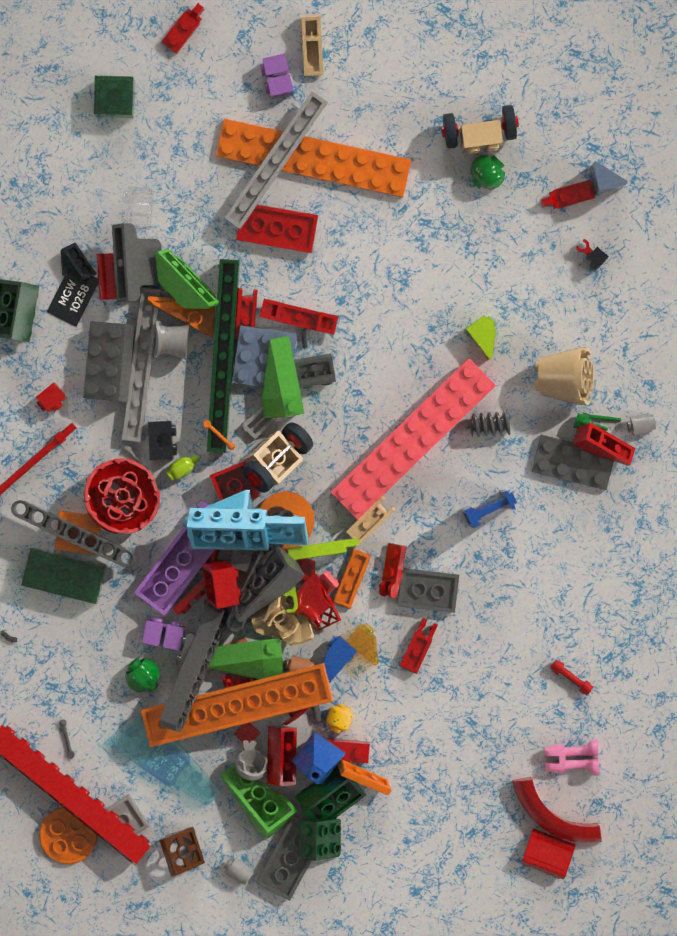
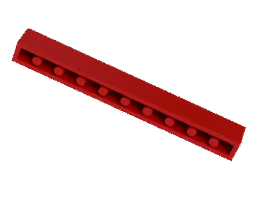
M1 725L0 757L135 866L151 847L148 844L150 841L142 834L138 836L134 833L135 829L127 822L123 824L118 820L120 817L114 811H107L102 801L97 798L95 800L89 796L90 792L86 788L76 786L74 784L75 780L68 774L64 776L60 773V768L55 763L51 762L49 764L44 760L45 756L40 751H33L29 747L30 743L24 738H17L14 735L16 732L12 728Z

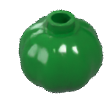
M487 155L478 156L470 167L471 175L474 178L471 182L479 189L481 187L489 190L498 188L505 179V172L502 170L505 165L494 155L491 158Z
M136 658L127 665L128 671L125 674V678L131 690L139 693L145 691L151 693L158 687L157 681L160 677V671L153 660L148 658L139 660Z

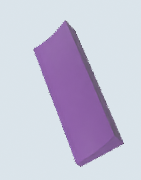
M203 501L199 508L207 507L210 504ZM184 526L134 593L165 616L215 549H192L190 539L187 536V527Z

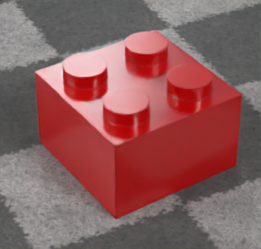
M246 461L210 475L220 501L244 490H250L251 499L260 497L259 491L252 487L243 475L242 469L247 464Z
M225 560L202 564L207 601L217 609L238 605L241 591L236 583L238 579L237 569Z

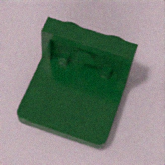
M335 818L322 821L299 820V859L319 861L340 856V819Z

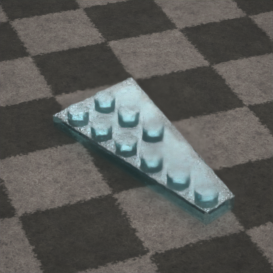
M141 712L104 743V745L114 749L119 754L129 758L206 806L222 794L219 788L178 741L150 747Z

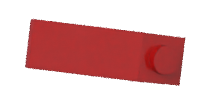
M591 422L577 427L572 443L587 453L627 466L631 465L635 452L634 447Z

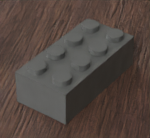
M90 321L83 398L128 402L134 325Z

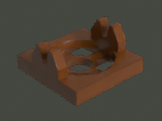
M193 827L173 832L159 840L171 876H176L205 863ZM182 837L188 839L191 845L185 844ZM176 839L178 846L176 851L171 853V844ZM182 846H185L187 849V855L185 857L181 856L180 854V848ZM191 851H193V857L190 861L189 856L191 854ZM179 857L183 860L184 864L181 866L177 865L173 859Z

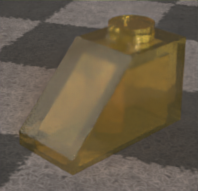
M360 623L346 642L376 666L378 664L376 635L373 633L375 629L367 623L365 625Z

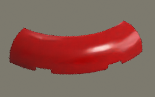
M531 777L512 780L514 790L522 807L530 818L545 831L571 842H602L600 825L598 823L587 824L565 820L544 805L536 792Z

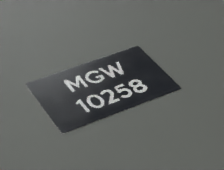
M64 276L47 312L77 327L98 285V279L91 277L81 282Z

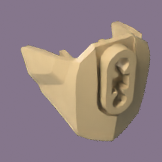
M283 594L250 616L251 624L257 633L267 637L280 638L281 641L290 646L303 644L314 637L311 623L304 615L286 612L287 609L294 608L292 596L286 599L287 597Z

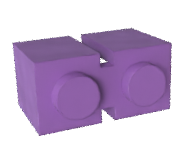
M285 53L262 58L263 64H260L262 76L266 75L268 81L264 83L266 94H271L272 99L294 94L290 74H287L289 69Z
M157 617L146 620L142 643L159 646L163 629L166 628L163 647L181 650V642L185 627L181 626V622L170 621V624L164 623L162 618Z

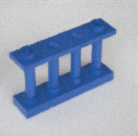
M501 490L499 492L502 497L479 508H472L470 506L462 508L461 510L468 525L472 528L479 526L481 517L505 506L510 510L516 509L514 504L517 501L513 493Z

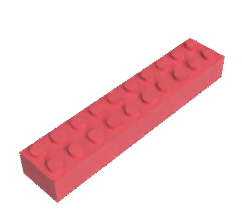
M470 358L467 359L340 482L331 493L358 520L496 385Z

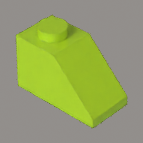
M483 315L465 330L489 360L493 357L496 335L494 326H496V323L490 316L486 317Z

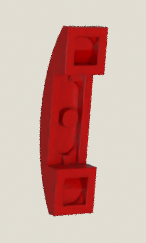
M265 298L260 313L261 318L332 335L335 334L339 317Z

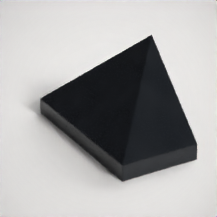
M76 242L60 250L63 276L83 282L97 274Z

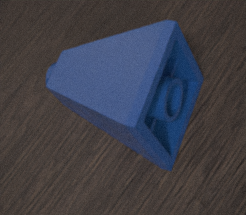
M314 731L294 756L292 762L304 776L316 784H321L344 757L345 752Z

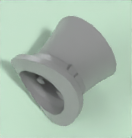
M156 320V344L153 358H157L159 354H168L187 360L189 324L167 327L163 326L161 321Z

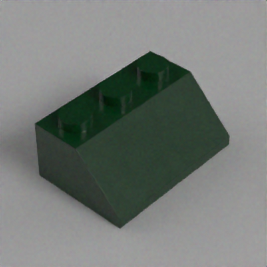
M0 279V338L30 343L36 303L39 296L38 285Z
M336 765L323 783L316 784L313 782L297 794L295 798L311 820L322 821L337 818L364 798L366 793L357 782L341 776Z

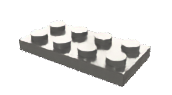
M545 435L540 436L532 472L607 490L614 461L587 453L573 445V442Z
M295 815L288 822L256 881L257 884L289 901L312 861L298 858L299 820L302 819Z

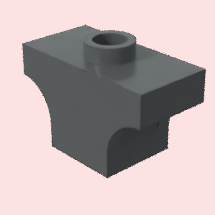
M234 550L230 564L238 570L247 572L254 550Z

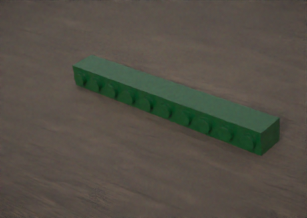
M220 259L217 293L219 303L216 307L209 421L228 440L240 261ZM208 428L206 452L227 453V444Z

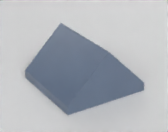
M596 161L589 168L595 195L622 189L628 182Z

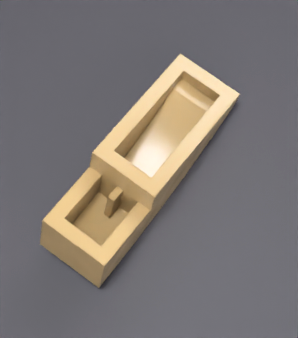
M320 14L301 15L304 76L323 75Z

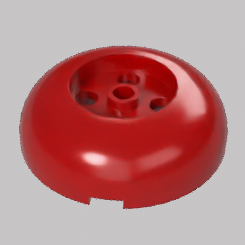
M116 458L101 463L89 475L84 487V504L91 519L102 529L114 534H132L145 528L156 516L160 505V491L154 481V476L147 468L130 459ZM112 483L118 485L117 490L111 488ZM130 491L134 493L135 498H130ZM108 499L111 502V505L107 506L104 503V500ZM121 508H126L128 510V514H124Z

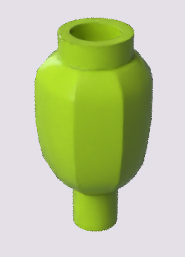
M197 454L191 458L182 457L169 466L167 474L172 481L175 479L181 480L193 471L194 464L199 462L200 459Z

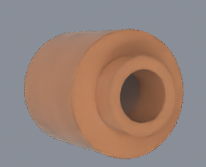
M292 655V659L287 660L285 670L291 672L314 666V662L307 658Z

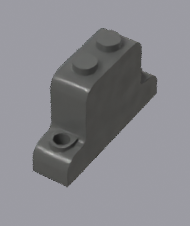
M131 223L112 225L116 300L117 302L136 301L140 297L141 286L160 285L157 276L155 254L162 250L161 243L158 239H139L136 234V228Z

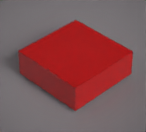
M249 722L242 724L234 735L242 743L244 740L250 743L261 732Z

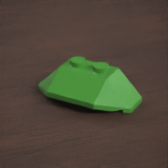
M168 248L155 254L158 282L166 292L172 295L178 305L183 308L208 309L218 305L219 301L216 299L213 291L183 260L172 254Z

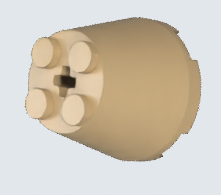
M579 347L544 356L540 360H536L535 369L538 372V380L535 381L536 391H540L541 395L578 405H589L591 401L588 396L593 392L594 364L591 363L588 356L591 355L590 348Z

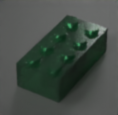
M33 547L30 548L21 586L97 604L107 566Z

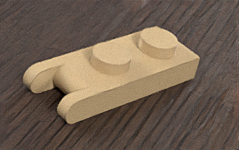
M384 496L376 501L346 531L352 538L359 540V545L396 510L393 506L387 511L380 504L384 501Z

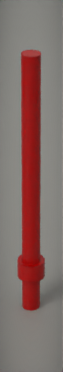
M71 423L63 431L57 432L46 446L0 485V495L59 443L65 442L67 440L66 437L77 427Z

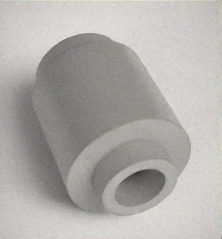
M646 413L631 416L630 421H627L628 432H632L633 436L652 432V430L656 429L654 415Z
M230 858L224 866L226 869L225 874L239 884L245 885L253 875V872L250 871L251 868L238 858L234 860Z

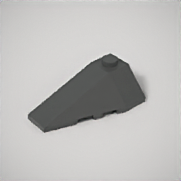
M275 544L260 562L263 565L259 572L253 574L251 585L248 589L243 590L241 598H239V604L234 605L232 608L237 621L245 620L291 590L304 576L299 564L280 545Z

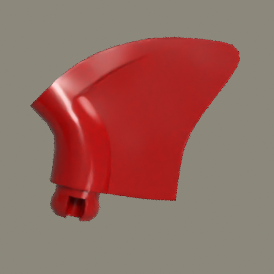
M312 575L304 582L297 593L298 608L295 614L304 615L309 622H312L313 626H317L322 623V619L319 616L331 607V604L324 597L319 575Z

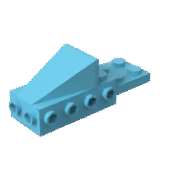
M244 490L204 508H189V515L185 516V527H187V536L190 539L192 549L268 551L269 544L308 545L305 517L268 516L267 510L253 509L250 490Z

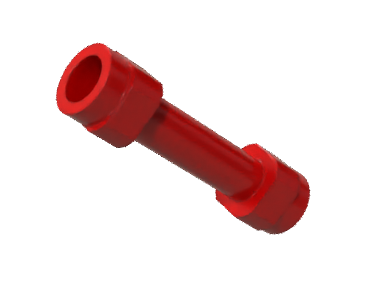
M556 659L550 667L552 672L556 675L560 673L579 687V691L587 696L594 686L587 680L584 682L564 668V663Z

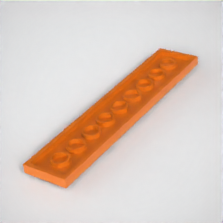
M224 119L216 157L260 166L284 131ZM305 136L281 171L403 198L411 159Z
M322 663L197 695L186 723L180 732L160 726V717L166 703L140 711L149 745L154 747L333 702L334 699L325 665Z

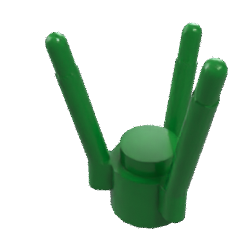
M584 412L583 415L578 413L573 428L577 429L579 426L588 424L592 421L591 419L620 422L621 418L591 415ZM593 423L601 429L608 431V427Z

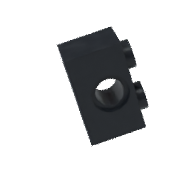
M172 421L148 422L149 460L174 459V456L177 455V444H173V436H176V425H173ZM161 435H165L168 438V443L165 446L158 444V438Z

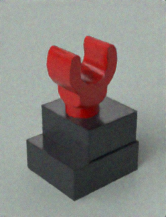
M583 239L586 248L581 249L579 246H576V250L587 255V260L591 262L589 268L595 272L609 256L598 246L592 250L589 247V242Z

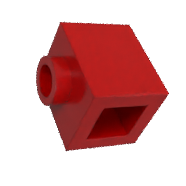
M53 382L36 396L39 400L36 403L42 411L47 410L51 412L53 410L55 413L63 406L62 402L68 397Z

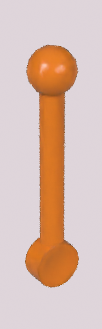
M209 420L204 421V427L214 432L228 445L229 450L235 448V444L230 443L211 425Z

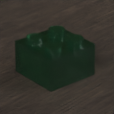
M95 75V117L134 118V77Z

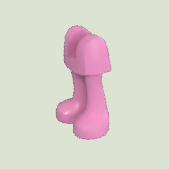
M597 739L590 740L584 746L563 747L561 743L544 749L545 756H559L558 762L545 763L546 771L563 774L564 770L588 769L592 775H599L598 757L566 760V756H598Z

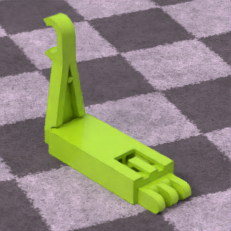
M353 538L288 548L286 552L294 560L347 553L346 548L357 546L359 540ZM294 586L284 594L285 597L292 596L294 601V608L287 609L286 612L293 613L298 608L296 587Z

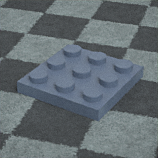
M240 325L232 383L264 387L270 339L289 335L294 358L297 333Z

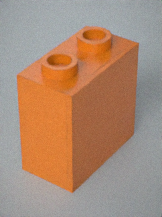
M68 511L59 512V517L96 534L101 532V527L91 519L89 514ZM58 521L57 531H58V530L60 529V527H61V523H60L59 521ZM75 528L69 530V536L72 539L78 537V531ZM56 536L55 549L94 554ZM89 536L86 539V544L89 547H94L96 544L95 538Z

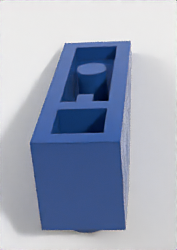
M340 635L338 638L334 636L327 644L329 648L326 652L324 665L329 683L357 652Z

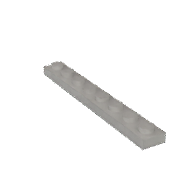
M313 91L309 94L224 219L237 228H242L328 102Z
M149 288L141 289L128 402L126 404L122 440L142 442L156 335L155 325L159 312L158 308L147 302V297H161V290Z

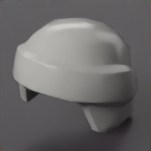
M246 740L243 741L244 749L238 754L235 766L241 777L246 780L255 781L261 779L265 774L268 758L261 752L254 750L257 744L254 740H251L250 743Z

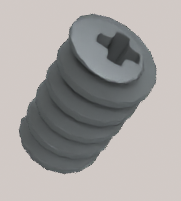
M503 411L501 417L498 412H495L494 417L488 412L486 418L483 413L479 414V418H477L475 413H472V437L474 432L480 437L482 431L485 436H488L489 431L495 436L497 430H499L501 436H503L504 430L510 435V418L506 411Z

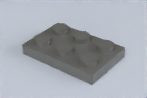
M403 568L398 606L455 613L459 574Z

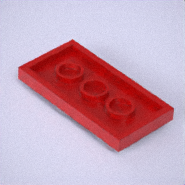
M257 205L242 228H238L236 240L312 254L318 215Z

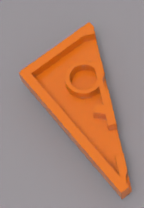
M147 297L149 304L183 323L189 324V326L201 333L214 337L215 306L208 309L183 308L176 303L174 298Z

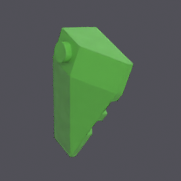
M289 335L270 339L262 392L265 418H281L304 414Z
M280 638L218 646L208 669L256 679L283 674Z
M235 764L220 774V777L264 840L278 832L297 813L296 808L286 796L277 793L269 785L263 784L259 780L244 779L238 774Z

